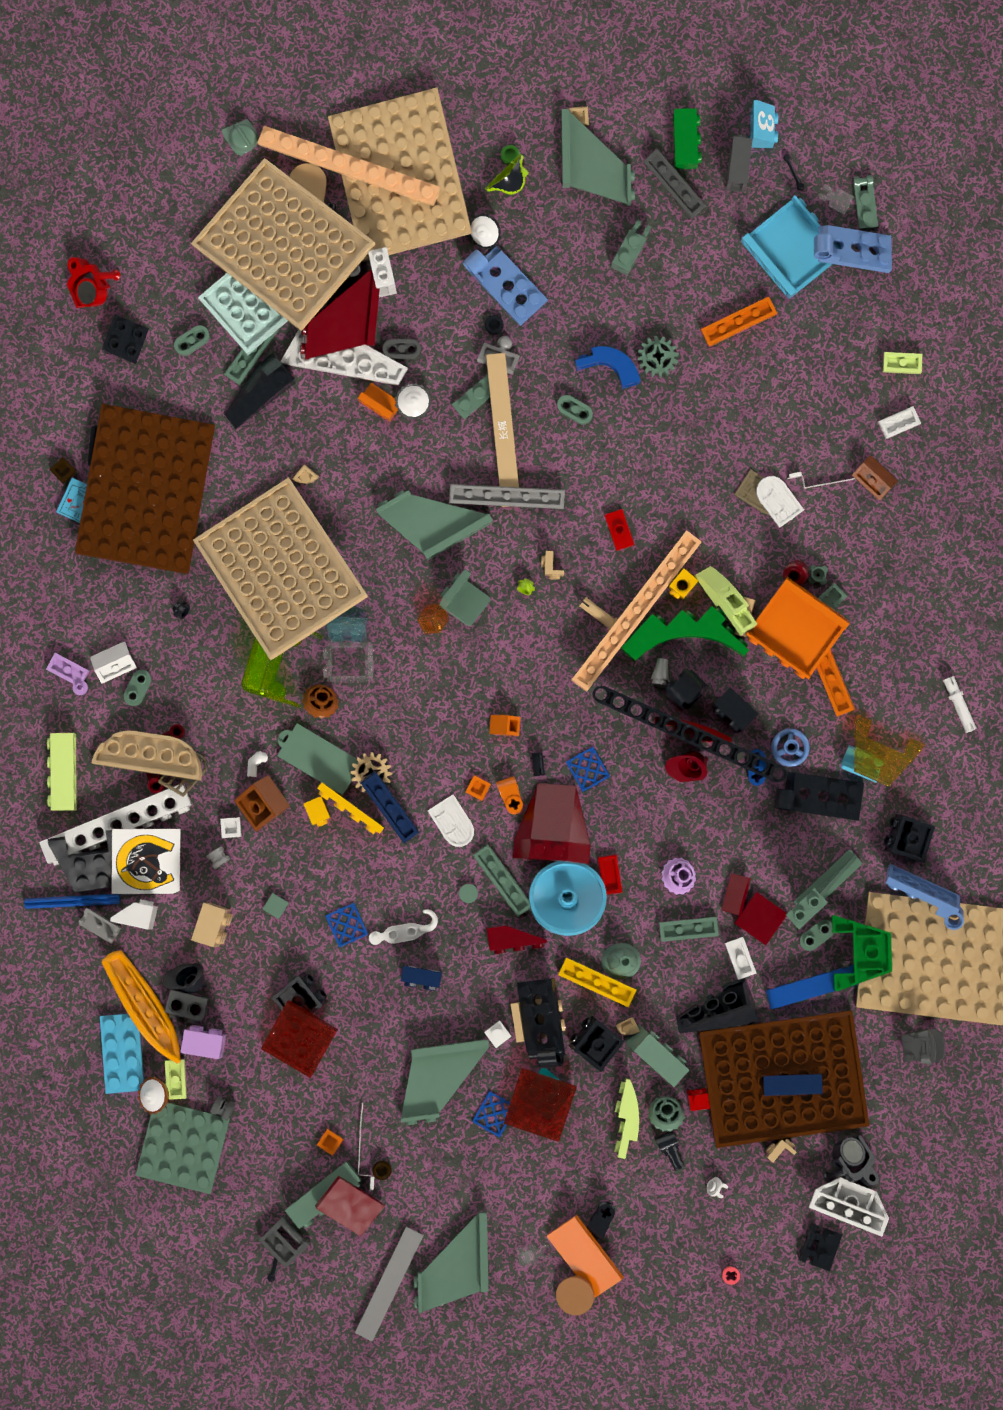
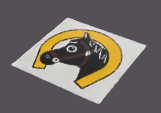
M112 829V894H174L180 891V829Z

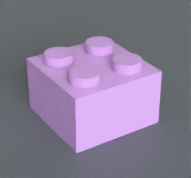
M192 1025L184 1030L180 1053L214 1059L223 1057L227 1035L222 1034L223 1030L211 1028L209 1031H204V1027Z

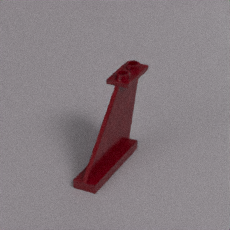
M372 267L313 317L301 331V335H304L303 343H300L299 349L302 358L309 359L362 345L374 346L380 288H376Z

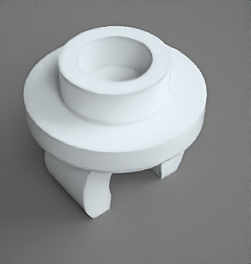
M714 1177L707 1184V1193L712 1197L723 1198V1195L719 1192L722 1187L727 1189L728 1186L721 1179Z

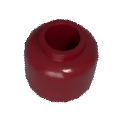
M799 560L789 562L783 571L784 580L789 577L800 586L806 582L809 576V568L803 561Z

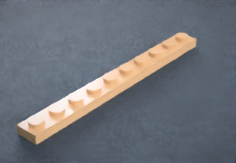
M267 126L263 127L258 140V145L431 206H434L440 191L439 186Z
M686 530L571 681L584 691H588L701 544L699 539Z

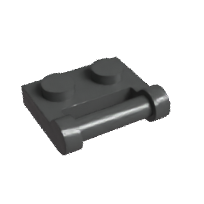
M284 1215L259 1241L287 1268L311 1243L308 1239L305 1240L291 1226ZM281 1226L300 1245L297 1249L277 1231Z

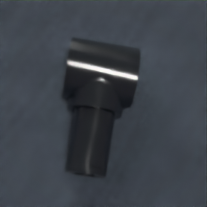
M673 1131L655 1138L661 1153L668 1156L674 1170L677 1171L683 1168L685 1165L678 1152V1146L680 1145Z

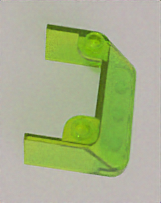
M316 631L309 635L319 639L323 637V635ZM255 637L241 681L242 688L248 693L301 709L302 705L285 699V686L275 682L283 653L270 660ZM301 640L300 642H298L297 644H295L294 646H292V647H296V646L300 645L301 642H302V640Z

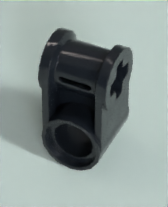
M607 1201L600 1203L594 1215L590 1218L588 1226H586L593 1237L600 1241L605 1236L614 1218L615 1208L613 1204ZM607 1207H609V1212L611 1214H606L604 1216L603 1211L601 1209H606Z

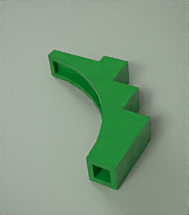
M713 606L708 609L697 623L694 621L695 616L688 610L686 612L681 610L668 626L665 625L666 621L657 614L655 616L652 614L621 647V650L634 662L645 652L661 643L686 637L704 638L719 642L731 648L742 657L749 651L747 648L748 644L743 639H737L733 636L734 631L727 625L723 627L721 625L726 620L724 617L725 613L719 607L714 608Z

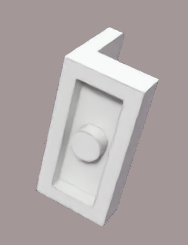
M125 642L90 657L94 671L101 683H105L137 668Z

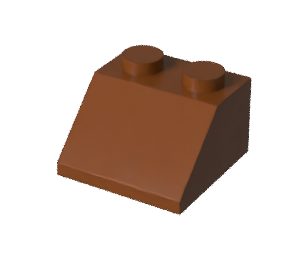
M269 775L251 785L234 800L256 832L290 807Z

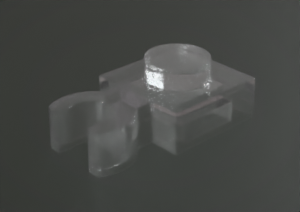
M824 185L822 189L826 190L828 194L822 195L820 193L818 198L823 201L829 200L828 207L845 215L854 196L837 188L836 192H833L830 186Z
M535 1244L516 1248L520 1268L539 1264L538 1258L550 1259L552 1257L551 1254H543V1249L549 1248V1244H543L539 1249H536Z

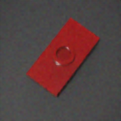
M623 509L605 514L604 517L616 551L634 546L635 544Z

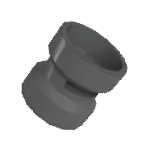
M218 1095L210 1113L214 1115L219 1114L228 1121L236 1103L228 1102L224 1097Z

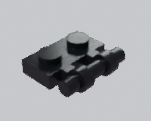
M811 1223L809 1230L805 1234L807 1237L804 1245L800 1248L799 1252L801 1254L798 1260L806 1263L807 1257L812 1256L811 1265L830 1271L843 1234L825 1227L822 1233L818 1234L816 1232L819 1225ZM814 1239L819 1240L816 1251L811 1250Z

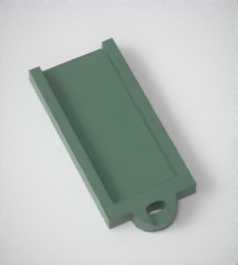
M298 723L292 731L284 730L279 734L278 744L282 749L277 755L278 757L344 795L351 783V779L355 776V774L350 773V771L355 770L352 763L358 764L355 757ZM288 735V739L283 742L284 738Z

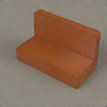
M869 456L852 474L879 501L898 482L872 456Z

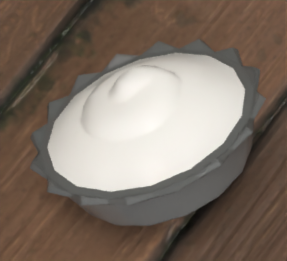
M408 383L406 386H402L401 390L397 391V396L395 397V406L398 409V413L410 420L425 416L432 404L429 391L423 385H418L417 383Z

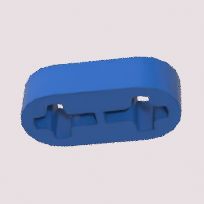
M759 749L751 751L753 753L757 752L759 756L766 758L764 752ZM759 760L758 766H755L758 771H762L765 768V763ZM748 770V780L752 785L758 786L764 783L766 778L762 777L757 783L751 777L755 773Z

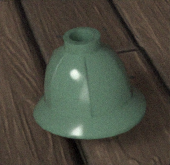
M617 943L604 951L601 963L604 971L609 976L616 979H626L632 977L639 970L641 957L638 950L632 945Z

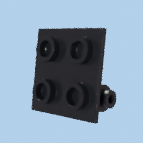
M114 314L101 350L106 354H113L136 364L149 328Z

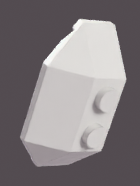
M841 1177L815 1189L809 1205L811 1209L881 1237L889 1220L876 1191L854 1182H849Z

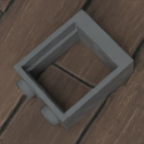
M747 135L733 137L727 174V191L745 192L748 183L753 138H748Z

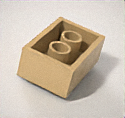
M203 903L191 940L211 947H219L220 944H224L227 933L224 932L225 928L228 925L230 926L233 914H230L231 909L212 903Z

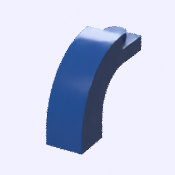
M604 346L591 348L592 356L584 354L577 357L578 360H575L577 371L596 365L610 367L617 374L621 389L638 385L641 382L635 364L627 355L617 349Z

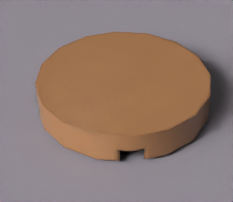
M581 1276L565 1278L558 1285L556 1291V1300L559 1307L570 1315L586 1313L592 1307L595 1300L592 1284Z

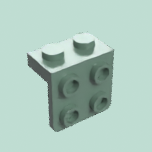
M464 570L461 575L459 573L455 575L451 581L453 585L450 588L446 587L440 595L443 598L439 606L465 625L472 626L489 604L490 597L467 581L471 573Z

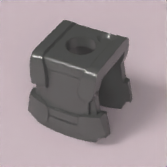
M937 1029L901 1035L903 1062L915 1060L921 1061L922 1064L932 1065V1062L940 1063V1060L944 1059L945 1041L943 1033L937 1031Z

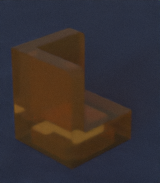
M439 604L426 605L417 618L424 634L440 633L449 620L446 610L439 606Z

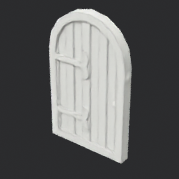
M768 476L758 483L756 489L757 497L779 528L804 511L803 507L780 478Z
M454 794L428 810L443 834L444 839L449 844L455 847H462L472 840L474 836L473 825Z

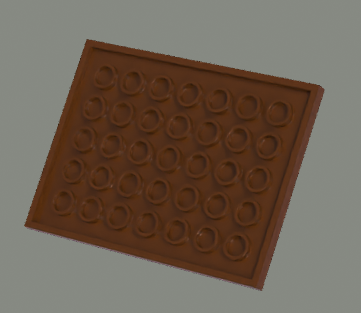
M102 404L75 554L189 574L194 547L193 539H195L215 425Z
M852 1010L699 1032L716 1148L870 1126ZM822 1074L823 1094L764 1096L763 1076Z

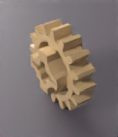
M373 752L370 753V757H367L364 753L362 760L357 757L358 764L352 763L355 770L350 771L351 774H355V777L351 779V781H357L355 787L362 786L359 781L366 777H363V775L369 772V768L379 770L376 772L378 775L384 772L382 781L390 783L387 776L392 775V773L387 770L391 765H385L387 759L380 760L381 754L374 757ZM370 760L379 762L381 766H373ZM364 763L365 768L363 772L358 774L360 766Z

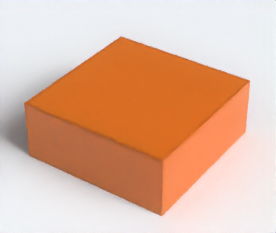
M474 775L465 793L483 801L491 784Z
M327 1129L317 1146L333 1156L343 1138Z

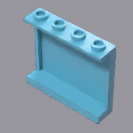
M795 195L791 201L750 234L747 233L741 240V243L788 299L832 265L830 263L818 262V259L814 258V237L818 235L819 220L813 212L810 213L806 209V203ZM833 242L837 249H841L839 243Z

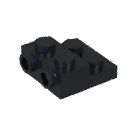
M896 814L889 822L891 830L890 834L884 838V850L924 863L935 826L905 815Z
M305 972L298 975L272 997L295 1028L328 1002L325 991L318 989L314 985L315 980L312 975Z
M591 1016V1018H586L582 1022L580 1032L578 1034L574 1033L570 1037L569 1047L601 1072L625 1041L595 1017Z

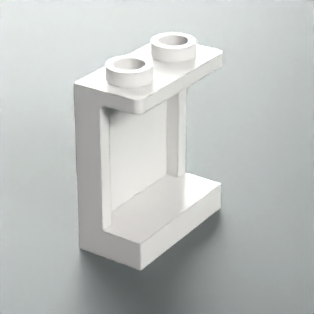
M387 247L368 251L376 288H380L379 297L397 294Z

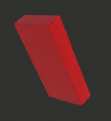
M617 854L598 857L600 876L605 885L606 895L623 893Z

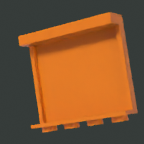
M787 577L757 618V625L750 629L746 635L751 643L756 646L760 644L764 647L763 651L769 656L773 657L775 655L780 659L779 662L786 668L792 667L796 670L794 673L802 679L806 677L809 680L837 639L848 627L850 621Z

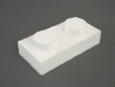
M740 937L725 943L737 979L756 974L744 938Z

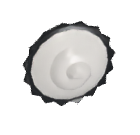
M483 213L480 215L476 214L474 218H471L472 234H470V239L473 240L474 245H478L479 248H485L486 250L489 248L493 249L495 245H498V241L501 239V228L497 220L489 214Z

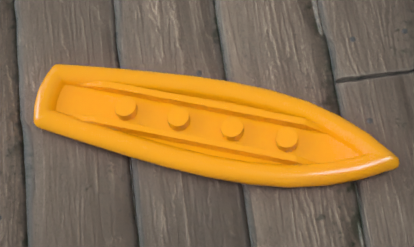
M122 950L108 954L102 960V965L131 1020L143 1037L158 1052L173 1062L180 1063L178 1037L170 1017H168V1013H165L164 1006Z

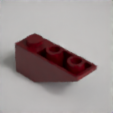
M506 925L487 928L489 949L494 951V954L506 953L505 949L513 948V952L525 950L524 946L532 945V949L544 947L543 943H547L546 939Z

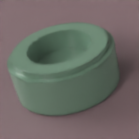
M465 884L459 890V897L465 903H472L478 897V890L472 884Z

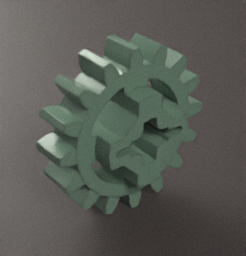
M655 336L654 341L648 338L647 345L645 343L641 344L643 350H638V354L642 356L638 357L637 361L642 362L639 366L640 369L646 368L645 374L651 372L652 378L655 374H658V377L661 378L662 373L668 376V370H675L673 364L677 365L678 360L674 358L678 357L679 353H674L677 347L670 346L671 340L665 342V337L658 340V337ZM653 346L652 352L646 354L647 350ZM661 346L665 347L668 351L663 350ZM657 350H658L659 356H663V357H661V360H660V363H659V364H658L657 358H653V357H655V354H656V351H657ZM670 360V363L663 368V363ZM648 363H652L655 368L649 366Z

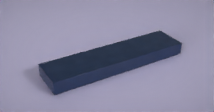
M373 771L359 781L403 843L419 833L376 771Z

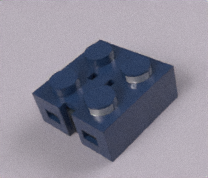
M404 965L401 981L405 982L404 986L416 987L419 984L424 985L423 989L435 991V988L440 987L442 972Z

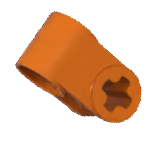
M512 776L496 782L507 811L510 814L520 813L523 808V802L515 777ZM512 800H514L516 803H520L517 806V810H514L513 807H509L511 805Z

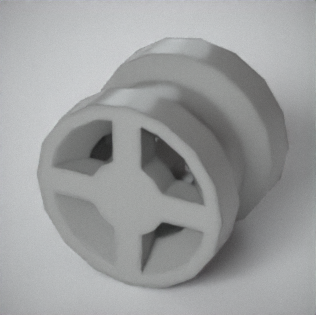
M222 846L206 856L213 863L212 867L214 869L230 860L229 856L225 855Z

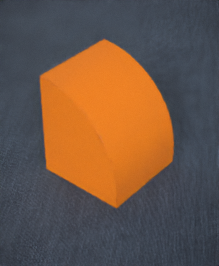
M491 715L489 734L519 736L521 717Z

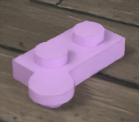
M54 653L46 670L72 683L75 694H86L88 685L85 679L90 671Z

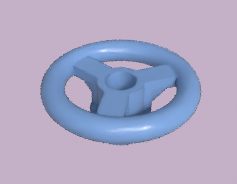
M796 729L780 731L774 737L771 745L772 754L776 761L788 767L803 763L810 749L807 737ZM788 735V740L784 743L783 748L777 751L778 741L783 736ZM794 735L802 740L804 745L803 752L799 750V743L794 740ZM788 744L794 746L793 751L788 750ZM787 753L789 755L796 754L800 758L794 761H787L780 756Z

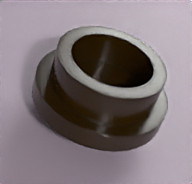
M383 1160L376 1162L372 1168V1173L378 1180H386L392 1172L391 1165Z

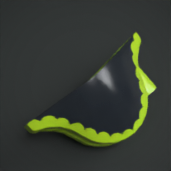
M519 154L485 189L488 192L498 190L510 195L521 191L525 184V177L529 174L522 165L523 155Z

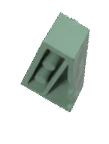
M638 1025L640 1032L629 1035L624 1040L625 1043L668 1083L675 1087L689 1071L685 1066L687 1062L679 1055L677 1057L672 1055L673 1049L666 1043L661 1045L658 1042L660 1037L652 1030L648 1033L641 1025Z

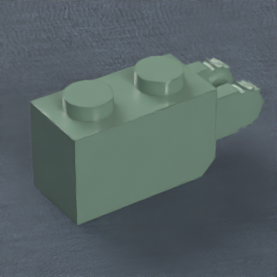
M637 220L632 230H629L611 265V268L627 276L645 246L647 236L652 226L648 225L642 236L637 234L636 232L642 222L640 220Z

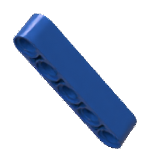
M853 965L765 990L770 1009L834 992L833 974L854 973Z

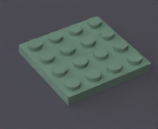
M167 1103L161 1112L153 1113L150 1116L135 1176L211 1194L230 1118L227 1121L220 1115Z

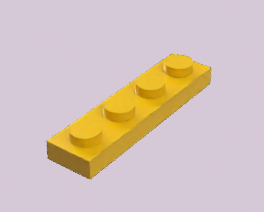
M321 782L317 787L320 790L318 793L326 800L330 797L335 801L334 806L343 812L346 809L351 813L350 818L357 823L361 820L367 824L365 828L372 834H375V832L380 834L384 829L383 826Z
M569 958L565 959L558 974L628 1008L636 992V989Z

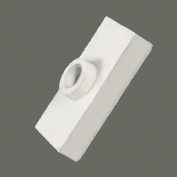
M914 406L878 421V424L886 440L920 425L921 422Z

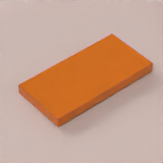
M577 1214L547 1235V1238L575 1275L587 1279L592 1284L595 1298L624 1278Z

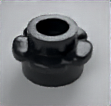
M186 601L177 602L173 607L174 617H179L180 619H184L190 611V606L186 604Z

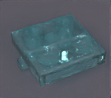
M350 615L336 617L327 623L328 639L334 642L352 641L354 643H361L362 641H367L368 618H354V616Z

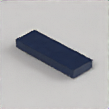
M822 1074L763 1076L764 1096L823 1094Z

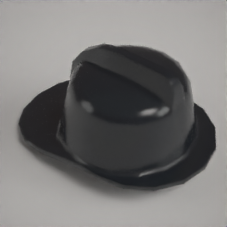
M199 963L182 964L167 971L163 977L164 987L172 990L181 989L189 994L195 993L207 985L203 975V966Z

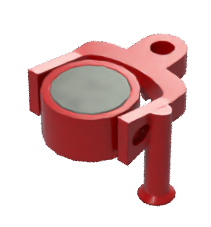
M72 257L68 260L67 267L72 276L67 281V288L70 291L76 308L102 305L107 298V289L110 288L105 279L117 281L120 279V272L118 270L100 272L95 264H89L86 259ZM90 272H92L94 278L82 279L85 275H87Z

